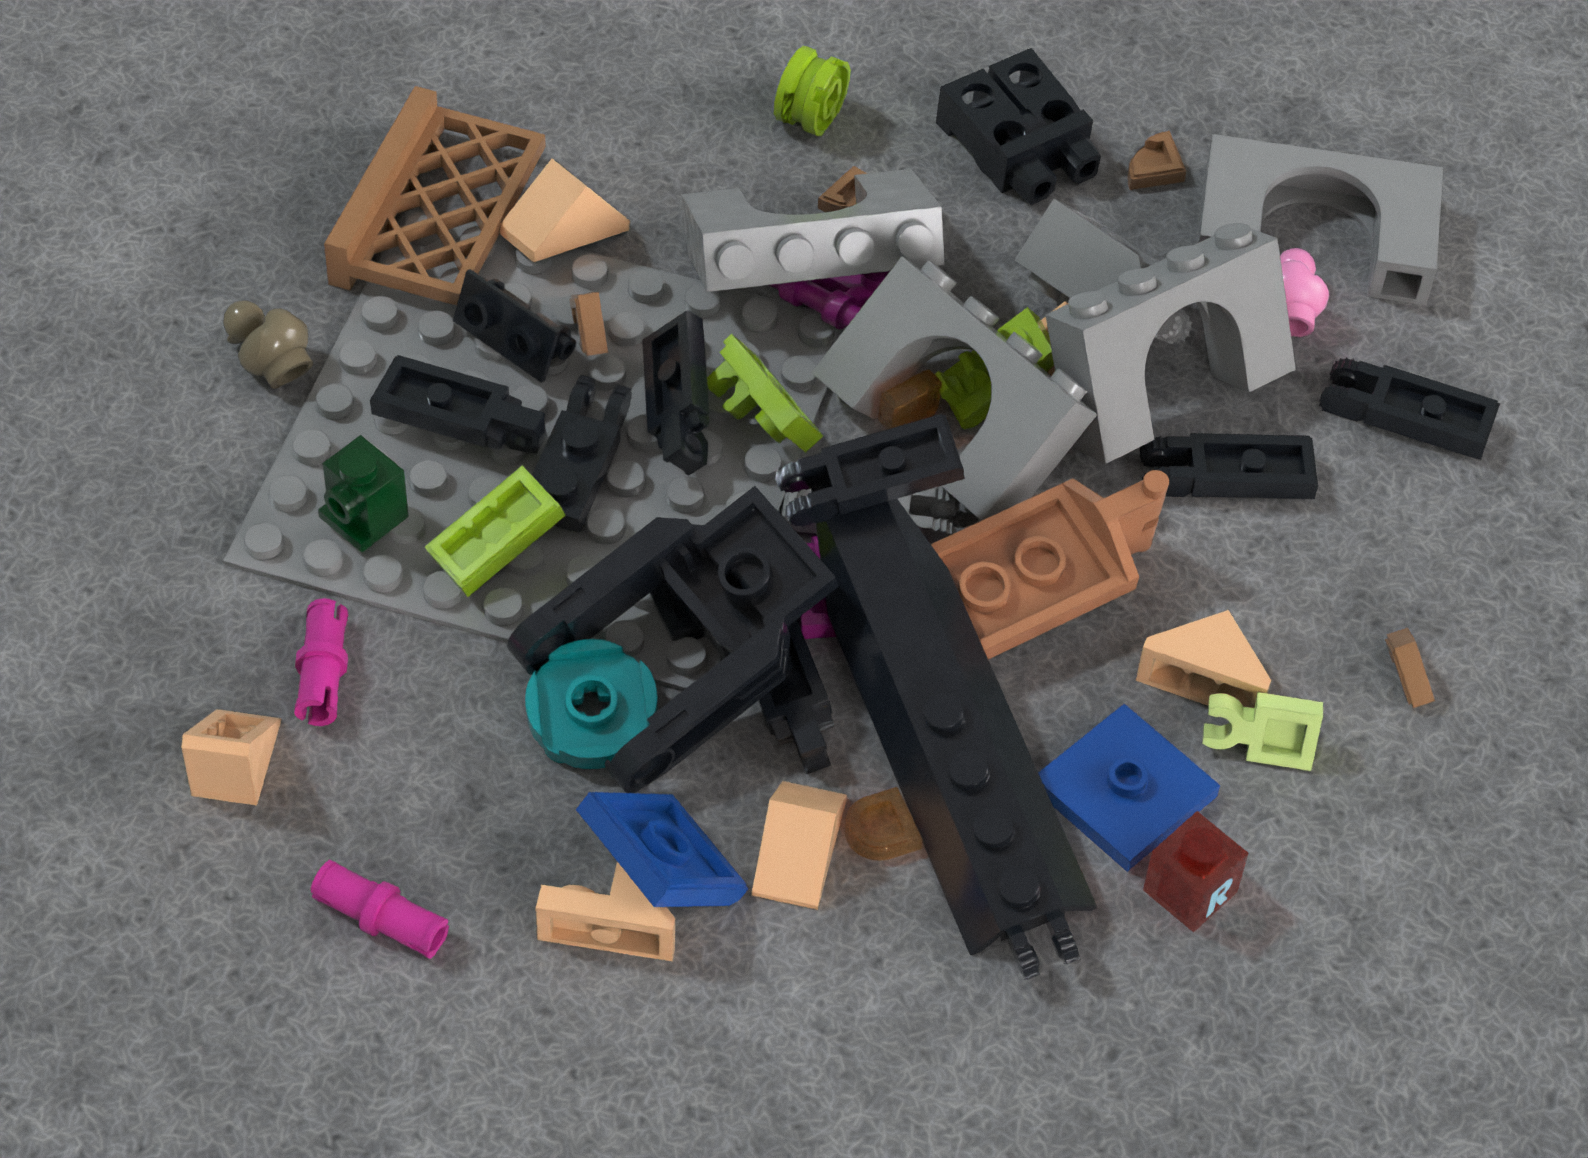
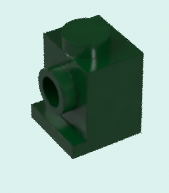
M359 435L322 463L326 488L324 500L326 504L318 509L319 518L361 553L409 517L404 470L362 435Z

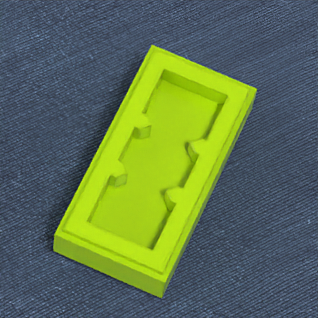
M522 465L429 542L425 549L462 592L469 597L566 515L554 498Z

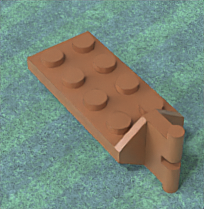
M1159 470L1149 471L1145 474L1142 481L1106 498H1103L1072 478L931 544L949 569L988 660L1136 589L1139 574L1131 555L1147 551L1152 545L1159 515L1169 486V478L1164 472Z

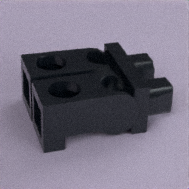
M1032 48L990 65L988 73L983 68L940 87L936 124L948 136L955 135L971 152L979 169L987 177L993 178L992 183L1001 193L1014 189L1030 205L1047 199L1055 190L1057 177L1052 171L1060 167L1073 182L1078 184L1095 177L1098 173L1101 155L1090 140L1093 119L1084 109L1080 111L1074 99ZM1020 71L1019 82L1014 84L1009 76L1014 72ZM974 91L972 103L966 104L962 96Z

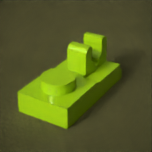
M1028 307L997 330L1007 339L1013 332H1016L1043 354L1037 364L1046 372L1054 366L1049 333L1039 316ZM974 350L971 352L964 351L958 356L960 361L944 373L937 371L932 376V380L941 397L948 402L964 430L975 427L986 419L991 403L989 372L982 358Z
M733 334L729 335L723 341L726 346L719 352L725 361L707 377L708 389L717 397H721L729 388L735 386L733 396L722 405L728 413L736 419H742L754 407L759 405L762 410L755 416V419L778 444L788 438L806 453L823 437V434L761 359Z

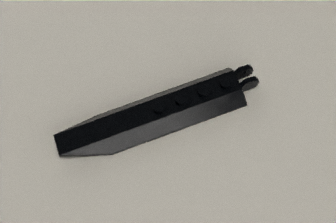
M829 477L818 487L812 488L811 492L832 487ZM898 499L842 515L838 511L828 521L816 524L820 560L834 574L839 586L826 596L828 617L969 954L974 955L982 952L999 937L1001 941L1007 939L1024 980L1039 976L1038 968L1040 963L1033 946L1029 944L1024 932L1047 924L1056 954L1063 960L1064 964L1067 965L1080 960L1078 948L1065 919V911H1092L1097 909V905L949 569Z

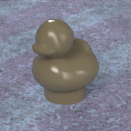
M248 300L236 301L227 308L223 320L225 331L229 335L227 342L231 344L242 343L238 358L241 366L248 373L264 376L270 387L277 389L304 375L311 369L313 361L305 350L309 334L306 324L301 319L282 308H274L267 312L265 316L263 310L257 304Z

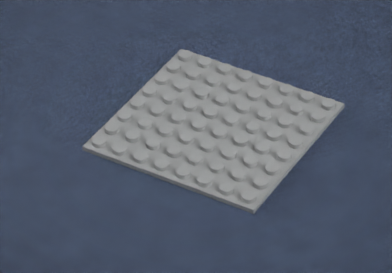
M413 208L404 211L397 223L401 228L428 218L422 209ZM470 222L449 229V232L455 242L478 236L481 230L477 223ZM437 234L409 242L416 255L444 247ZM499 234L478 275L488 280H500L504 283L506 290L530 305V310L533 313H541L557 325H565L570 328L571 337L576 340V347L567 359L561 360L556 357L551 360L546 380L541 383L453 322L456 305L367 281L223 559V565L508 643L511 634L521 622L656 517L688 519L691 524L705 525L754 486L760 490L778 512L781 510L785 491H780V488H778L775 472L779 471L778 468L783 467L784 464L801 459L803 450L788 438L778 444L755 419V416L762 410L759 405L754 407L742 419H736L728 413L722 405L733 396L735 386L729 388L721 397H717L708 389L710 414L707 416L710 421L708 427L701 431L708 441L707 465L688 476L682 469L663 460V452L658 446L656 437L647 432L642 345L644 338L683 312L691 311L703 319L707 377L725 361L719 352L726 346L723 341L733 334L761 359L814 424L828 387L811 372L846 327L841 330L834 328L822 321L821 313L804 306L796 307L788 302L737 289L707 292L701 280L576 248L537 262H532ZM397 246L382 251L377 263L390 265L405 260V257ZM453 261L426 270L429 277L454 283L460 272ZM599 292L608 353L586 356L582 352L579 345L578 324L574 323L569 301L572 298L571 295ZM400 355L508 386L509 395L523 402L522 406L545 413L544 420L547 436L537 454L512 450L505 444H503L501 449H492L488 446L485 448L372 415L370 399L394 357ZM580 375L592 377L596 382L595 398L586 416L603 421L607 402L617 384L631 388V405L621 428V442L581 532L578 533L556 526L551 527L467 597L429 555L425 546L522 465L532 475L561 411L567 410L570 393ZM359 435H362L404 470L409 514L407 519L362 553L319 518L318 509L326 504L324 500L326 488L322 463ZM650 594L646 595L591 638L611 641L622 646L623 653L633 657L639 664L641 660L650 669L656 684L680 691L685 690L723 658L706 636L698 640L692 637H685L672 641L655 609Z

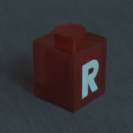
M1196 811L1152 851L1143 891L1194 933L1238 892L1249 853Z

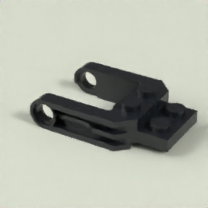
M756 486L752 487L705 525L691 524L688 519L656 517L517 626L508 640L507 648L528 674L533 675L535 671V675H537L540 668L549 662V654L557 648L570 642L591 639L659 585L667 584L673 599L724 657L722 661L647 719L649 726L627 742L615 754L611 762L608 759L605 761V768L626 793H636L666 774L784 681L791 638L788 626L839 587L834 574Z

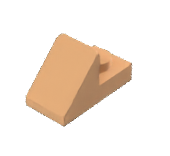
M618 862L615 868L610 895L598 894L580 885H566L560 888L541 884L536 904L537 940L666 961L673 960L675 951V917L667 907H653Z

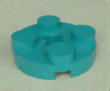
M584 639L570 642L549 654V662L540 668L537 675H535L534 671L528 681L525 694L528 725L533 738L544 749L545 754L551 760L581 769L605 768L604 763L607 759L611 762L615 754L627 742L649 726L647 719L658 711L656 683L650 669L641 660L639 664L633 657L623 653V647L618 644L601 639ZM597 692L599 701L610 702L608 708L602 709L600 714L595 716H586L585 712L577 711L573 705L582 704L584 702V693Z

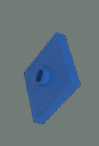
M1126 704L1120 706L1038 772L1053 807L1127 872L1218 796L1220 785Z
M589 792L576 808V811L653 907L730 906L739 901L748 890L745 881L673 794Z

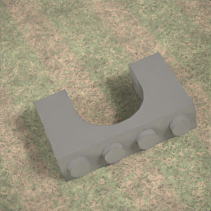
M1212 134L1205 169L1196 244L1214 236V232L1218 228L1227 224L1244 223L1249 225L1251 229L1260 232L1262 220L1282 206L1294 203L1324 204L1339 209L1355 219L1365 230L1371 244V263L1368 297L1427 305L1437 271L1443 167Z
M912 169L854 175L856 204L844 209L817 214L787 215L757 210L750 206L740 188L681 194L687 254L707 292L891 271L901 257H904L918 267H923L928 260L935 265H945L942 206Z
M1244 223L1227 224L1218 228L1214 232V236L1193 246L1175 248L1167 253L1165 259L1146 268L1128 270L1119 275L1118 281L1097 291L1079 293L1070 298L1067 305L1046 314L1055 371L1057 368L1061 369L1084 387L1087 393L1081 401L1098 414L1071 448L1107 464L1154 440L1145 386L1147 354L1156 333L1165 321L1176 311L1189 304L1196 303L1203 321L1210 373L1214 378L1244 391L1251 392L1296 370L1278 238L1251 229L1249 225Z
M901 257L811 373L852 409L872 419H876L885 412L914 373L932 357L956 349L976 351L984 361L989 372L991 403L982 427L959 455L965 479L942 485V487L982 521L1031 498L1098 414L1081 401L1087 390L1059 368L1051 376L1037 364L1043 354L1016 332H1013L1007 339L993 328L1000 318L973 296H970L963 303L950 291L957 282L938 266L928 260L920 268L904 257Z

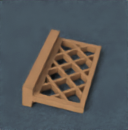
M415 86L324 243L328 285L351 291L356 280L360 279L457 306L466 271L471 269L479 274L499 236L500 223L515 206L546 147L545 134L437 106L436 91ZM444 129L468 135L470 141L444 149L439 138ZM505 146L524 150L522 156L501 163L497 161L492 153L493 150ZM480 155L487 166L460 175L454 163ZM440 167L444 169L449 178L426 187H422L417 179L419 174ZM493 182L498 183L502 190L501 195L477 202L470 191ZM459 194L466 206L439 215L432 202ZM420 206L428 219L400 228L395 219L396 215ZM473 221L477 223L481 232L478 236L455 242L449 232V229ZM433 234L438 235L444 247L420 255H416L409 243ZM397 246L405 257V260L390 265L371 261L374 254ZM452 261L460 271L454 283L429 277L426 272L428 269Z

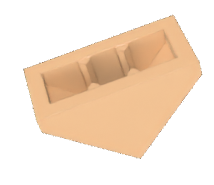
M551 159L500 223L499 234L532 262H537L629 231L630 220L554 159Z
M1229 610L1147 637L1143 645L1136 677L1138 682L1207 706L1211 694L1223 693L1235 697L1244 707L1251 708L1255 707L1257 692L1268 694L1271 683L1269 675Z
M216 709L186 731L182 736L181 748L191 796L257 805L281 724V718Z
M786 781L781 782L769 799L752 896L818 910L847 800L846 794Z

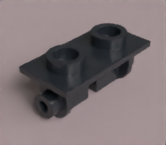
M471 269L466 271L453 322L541 383L544 382L551 360L556 357L561 360L567 359L576 347V340L571 337L570 328L565 325H557L541 313H533L530 310L531 306L506 290L504 283L500 280H488Z

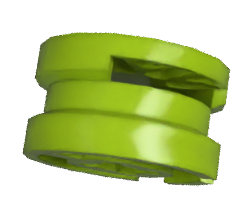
M803 45L789 60L777 88L774 100V116L776 120L791 125L799 122L802 124L804 131L816 136H822L840 112L850 82L851 69L849 63L832 56L827 60L820 58L817 55L816 49Z

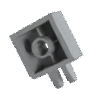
M1053 199L1014 259L1031 271L1026 280L1027 283L1054 300L1058 298L1067 303L1070 298L1079 293L1097 291L1118 281L1119 275L1128 270L1146 268L1158 262L1094 218L1056 199ZM1179 309L1165 321L1156 333L1155 338L1169 344H1179L1180 341L1185 342V338L1187 336L1190 337L1189 332L1193 330L1191 329L1193 322L1189 320L1190 316L1186 315L1185 311Z

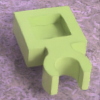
M1257 692L1255 707L1251 708L1244 707L1238 699L1228 694L1217 693L1209 696L1208 715L1223 717L1229 723L1222 726L1204 723L1202 744L1220 750L1231 748L1238 743L1247 744L1246 761L1308 771L1312 770L1323 719V702Z

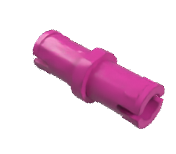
M326 598L314 600L307 607L304 646L297 651L295 668L300 674V682L294 714L303 721L306 718L307 707L309 706L308 724L313 726L329 725L337 718L339 679L347 672L348 654L343 649L348 609L340 604L337 607L336 618H334L336 601Z
M328 860L322 865L312 882L311 893H313V899L359 921L360 930L371 936H377L380 932L429 959L435 955L447 937L449 931L448 919L407 900V898L400 895L399 887L389 882L383 881L378 884L332 860Z

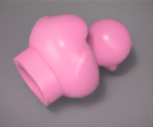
M1292 248L1284 251L1280 255L1291 336L1303 337L1314 331L1315 318L1325 309L1329 299V292L1326 283L1318 275H1315L1316 265L1310 253L1300 248Z

